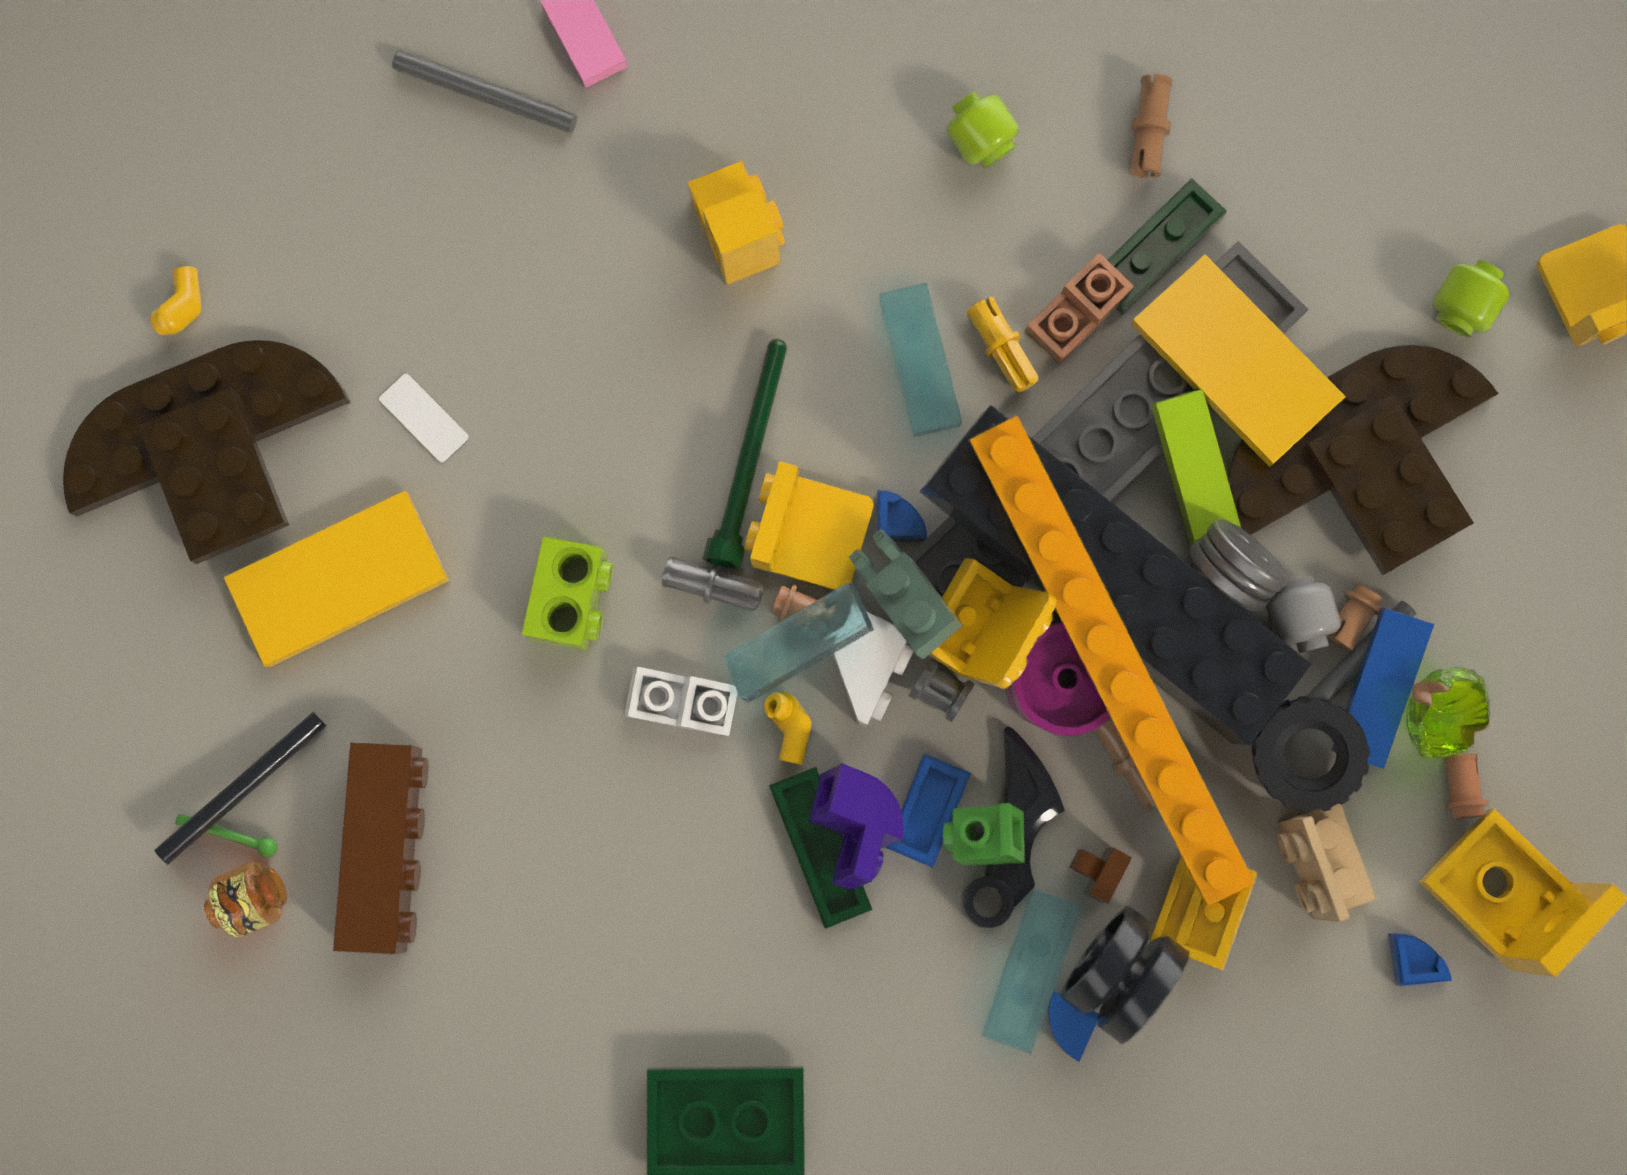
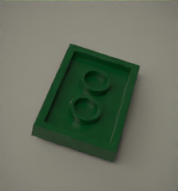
M804 1066L648 1068L647 1175H805Z

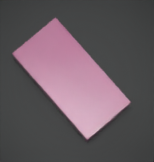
M594 0L541 1L543 10L585 88L628 67L623 53Z

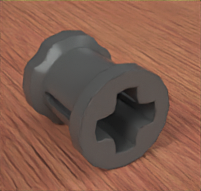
M931 658L908 696L914 700L920 697L945 712V719L952 723L975 683L970 680L963 683L940 669L938 661ZM932 684H935L936 686L948 692L952 696L947 695L946 693L932 686Z

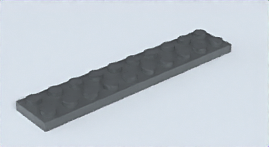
M1239 241L1214 263L1283 334L1309 310ZM1139 335L1032 438L1109 501H1112L1163 452L1151 404L1193 391L1194 389ZM950 516L909 555L941 598L965 558L975 559L1012 586L1023 587L1029 581Z

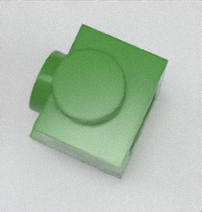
M1001 803L999 806L952 809L953 821L945 822L943 842L948 853L953 852L954 861L964 866L1025 863L1023 811L1010 803ZM983 825L984 835L980 840L975 841V826Z

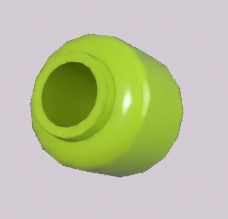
M974 91L951 107L956 116L949 121L947 133L967 164L981 163L986 168L1017 147L1013 140L1019 133L1018 124L998 95L989 94L980 98L977 92Z
M1477 260L1474 266L1469 264L1455 265L1434 296L1433 306L1438 312L1435 319L1444 327L1464 337H1470L1473 332L1485 333L1489 331L1510 297V291L1501 281L1504 273L1496 266L1483 260Z

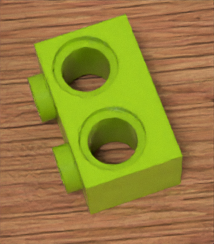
M546 536L542 537L522 635L529 641L588 652L590 640L598 641L603 622V612L597 611L601 591L608 592L613 575V563L607 562L608 554L602 547ZM576 559L586 561L588 572L581 581L569 583L564 580V569L569 562ZM563 608L576 609L578 615L576 625L567 632L555 631L553 626L555 614Z

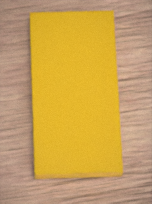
M1206 254L1131 322V325L1194 390L1203 389L1206 402L1269 467L1346 397Z
M407 491L400 492L224 577L264 667L267 668L275 666L450 581Z

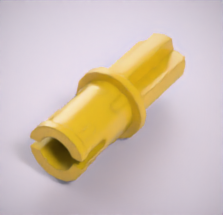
M988 297L986 301L983 299L970 307L966 314L971 319L975 328H977L987 347L985 350L987 357H994L1011 388L1020 393L1037 383L1038 375L1018 343L1021 336L1019 332L1012 331L994 297Z

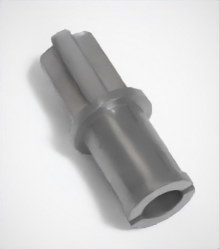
M670 556L666 563L661 583L662 587L665 588L670 587L704 597L703 602L707 604L711 600H715L749 611H755L758 608L763 594V585L760 582L720 571V566L714 564L713 568H708L677 559L674 556Z

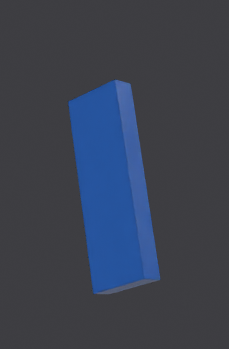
M1383 607L1380 609L1346 710L1353 715L1366 735L1365 738L1370 748L1368 764L1384 769L1434 624ZM1333 744L1332 751L1336 753V748Z

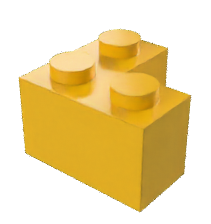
M743 161L687 182L691 201L727 285L781 264L779 247L785 245L784 236L781 231L784 228L781 215L774 200L765 203L767 198L758 175L755 173L748 176Z

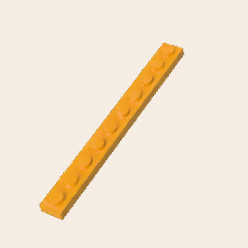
M1014 416L970 439L969 441L1046 592L1056 598L1055 609L1207 906H1210L1255 884L1019 417Z

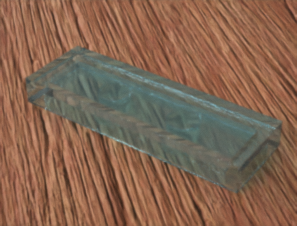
M927 283L880 293L879 301L913 436L917 437L961 426L962 418Z
M846 583L724 655V659L739 698L749 703L872 632L874 628L856 586Z
M1036 889L1031 890L981 1033L983 1037L1032 1054L1082 906Z

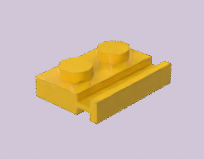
M1181 856L1150 942L1157 937L1167 935L1190 952V959L1224 971L1254 884L1207 906ZM1248 869L1255 882L1258 873Z

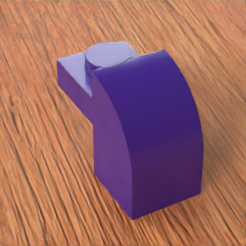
M841 763L820 775L808 821L844 835L832 883L851 890L872 882L878 875L883 863L884 854L880 849L903 839L904 821L902 811L892 791L881 780L868 773Z

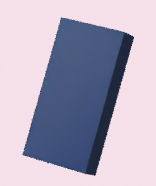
M923 754L901 808L904 821L903 839L885 848L933 868L943 844L945 822L952 821V809L958 807L971 773Z

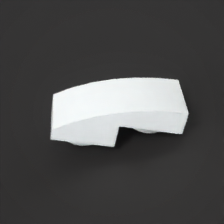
M634 667L624 717L729 736L739 686L693 676L685 677L642 667Z

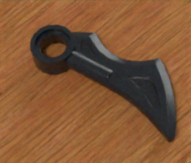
M1006 727L1003 730L1006 763L1003 803H1010L1024 812L1025 863L987 865L984 877L975 879L966 886L961 898L963 913L970 923L982 928H994L1005 923L1010 918L1014 908L1035 887L1030 865L1034 839L1039 830L1049 820L1065 811L1057 788L1045 766L1027 742L1012 727ZM984 887L996 890L1002 900L1000 911L990 918L979 915L973 905V898L976 892Z

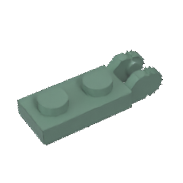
M880 529L873 535L877 547L892 561L889 565L878 572L874 568V563L858 549L849 556V559L868 581L865 585L910 647L919 657L924 659L960 629L962 624L913 559L905 552H902L884 530Z

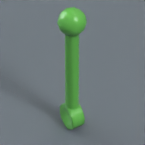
M178 814L175 824L182 826L191 817ZM213 825L205 832L257 849L258 853L263 857H271L277 851V843L270 837L260 840Z

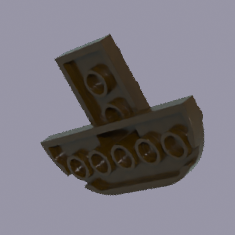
M251 340L220 347L114 392L100 402L85 417L72 438L64 464L63 489L68 511L77 517L160 482L189 560L199 564L289 526L257 441L351 403L340 382L322 363L294 346L275 341Z
M1418 345L1384 348L1356 360L1327 377L1346 397L1271 467L1243 439L1240 440L1233 453L1228 482L1239 522L1244 531L1253 535L1330 491L1383 576L1474 524L1422 441V438L1487 402L1499 393L1490 381L1474 366L1449 352Z

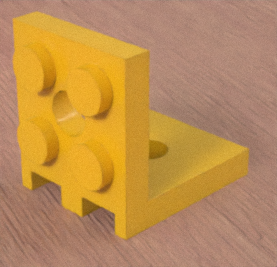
M1487 809L1485 816L1480 817L1418 881L1510 971L1556 977L1627 902V896L1613 883L1570 882L1496 809ZM1492 867L1500 869L1506 878V888L1497 897L1489 895L1485 891L1482 882L1485 872Z

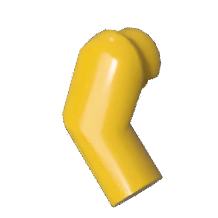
M183 266L172 270L175 294L160 305L150 317L151 326L158 334H177L200 315L202 305L196 268Z
M773 692L764 701V712L784 734L778 760L803 765L812 727L811 717L792 694L788 692Z

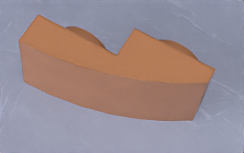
M1098 253L1064 286L1062 292L1027 325L1026 331L1061 364L1133 290L1134 285L1102 254Z

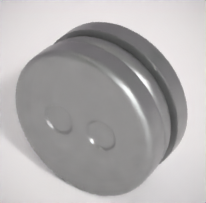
M1214 520L1202 538L1197 539L1189 549L1190 557L1199 571L1228 598L1248 610L1261 611L1269 603L1270 598L1275 592L1280 591L1288 582L1287 573L1278 560L1254 537L1228 520Z

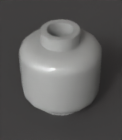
M1314 576L1287 582L1280 591L1275 592L1276 594L1270 598L1269 603L1266 605L1274 634L1288 645L1296 644L1299 654L1329 646L1326 636L1335 633L1341 626L1340 616L1330 586L1322 582L1316 583Z

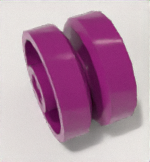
M1051 622L1048 629L1037 638L1028 653L1023 673L1017 680L1005 688L1009 704L1024 721L1055 735L1078 736L1098 729L1111 717L1063 623ZM1063 669H1065L1064 672L1071 673L1069 685H1059L1058 674Z

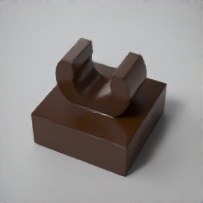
M1114 847L1106 848L1101 859L1083 849H1078L1069 868L1090 878L1084 894L1101 903L1109 904L1132 857Z

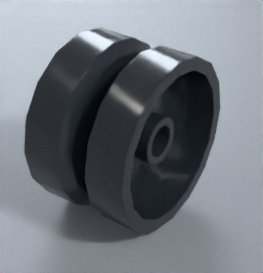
M1126 906L1118 912L1089 944L1069 975L1060 994L1063 1000L1083 1015L1094 1011L1103 1003L1098 1015V1027L1120 1044L1130 1040L1155 1014L1182 975L1190 954L1188 950L1167 935L1157 937L1147 944L1151 933V922L1130 906Z

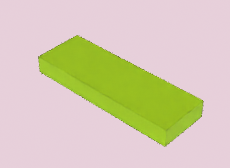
M1203 389L1193 390L1151 404L1190 547L1197 539L1202 538L1207 532V528L1216 519L1228 520L1241 528Z

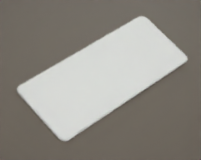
M403 374L379 397L380 402L440 463L445 462L469 439L468 434L409 374Z

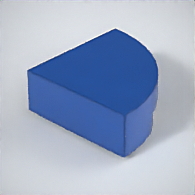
M877 490V531L880 529L884 530L894 542H923L927 538V530L924 520L917 510L898 494Z
M1388 933L1395 985L1408 986L1452 981L1446 962L1430 945L1412 935Z
M1051 991L1047 1013L1053 1037L1066 1054L1080 1062L1098 1022L1099 1013L1092 1011L1083 1015L1063 1000L1060 994Z

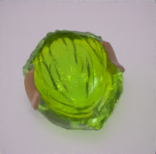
M1452 667L1433 671L1421 682L1413 686L1405 710L1406 727L1412 744L1416 746L1422 758L1437 759L1463 753L1469 748H1473L1475 743L1474 735L1477 732L1490 727V700L1483 677L1473 669Z

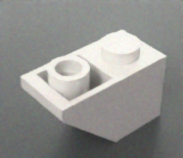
M855 606L834 650V660L857 724L867 728L871 718L881 722L893 696L892 693L885 690L893 672L901 676L903 675L912 656L913 649L906 645L907 641L894 624Z

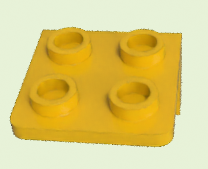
M1617 224L1548 252L1538 259L1537 269L1575 348L1599 339L1601 345H1604L1627 334L1626 225Z
M779 461L775 475L766 473L761 487L759 502L766 504L761 523L757 521L751 522L745 541L744 550L752 552L750 556L752 567L834 591H847L851 586L856 570L849 556L857 549L859 551L862 549L874 504L872 499L866 495L799 477L798 466Z
M965 558L942 597L960 621L962 627L929 655L960 676L1005 689L1023 673L1028 653L1037 638L1051 624L1052 612L1057 600L1047 592L1012 586L975 559Z

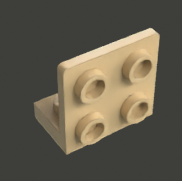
M1339 803L1332 806V810L1324 812L1322 810H1312V813L1305 812L1278 822L1282 832L1277 835L1278 847L1286 863L1294 864L1300 881L1295 884L1297 898L1306 913L1311 912L1313 918L1317 920L1340 922L1350 918L1348 909L1377 900L1344 811Z

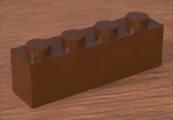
M350 742L333 951L399 954L407 952V943L414 942L417 916L416 912H410L411 891L418 890L421 877L420 861L414 860L415 839L422 838L425 825L424 810L418 808L419 788L426 787L429 772L428 759L422 757V748L412 745Z

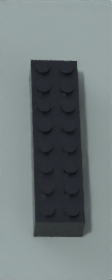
M990 405L980 414L919 492L1040 590L1046 592L969 441L977 435L1009 420ZM1028 435L1151 679L1230 743L1250 745L1312 664Z

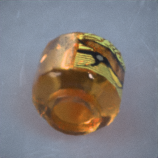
M249 862L212 879L208 889V899L204 902L206 917L214 928H221L227 935L235 938L244 937L274 924L280 919L283 905L287 903L286 887L275 869L271 867L266 868L257 862Z

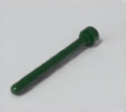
M773 339L768 344L720 530L714 531L713 538H707L702 557L703 560L726 568L740 569L745 554L744 546H742L743 537L739 533L787 352V345L781 339Z

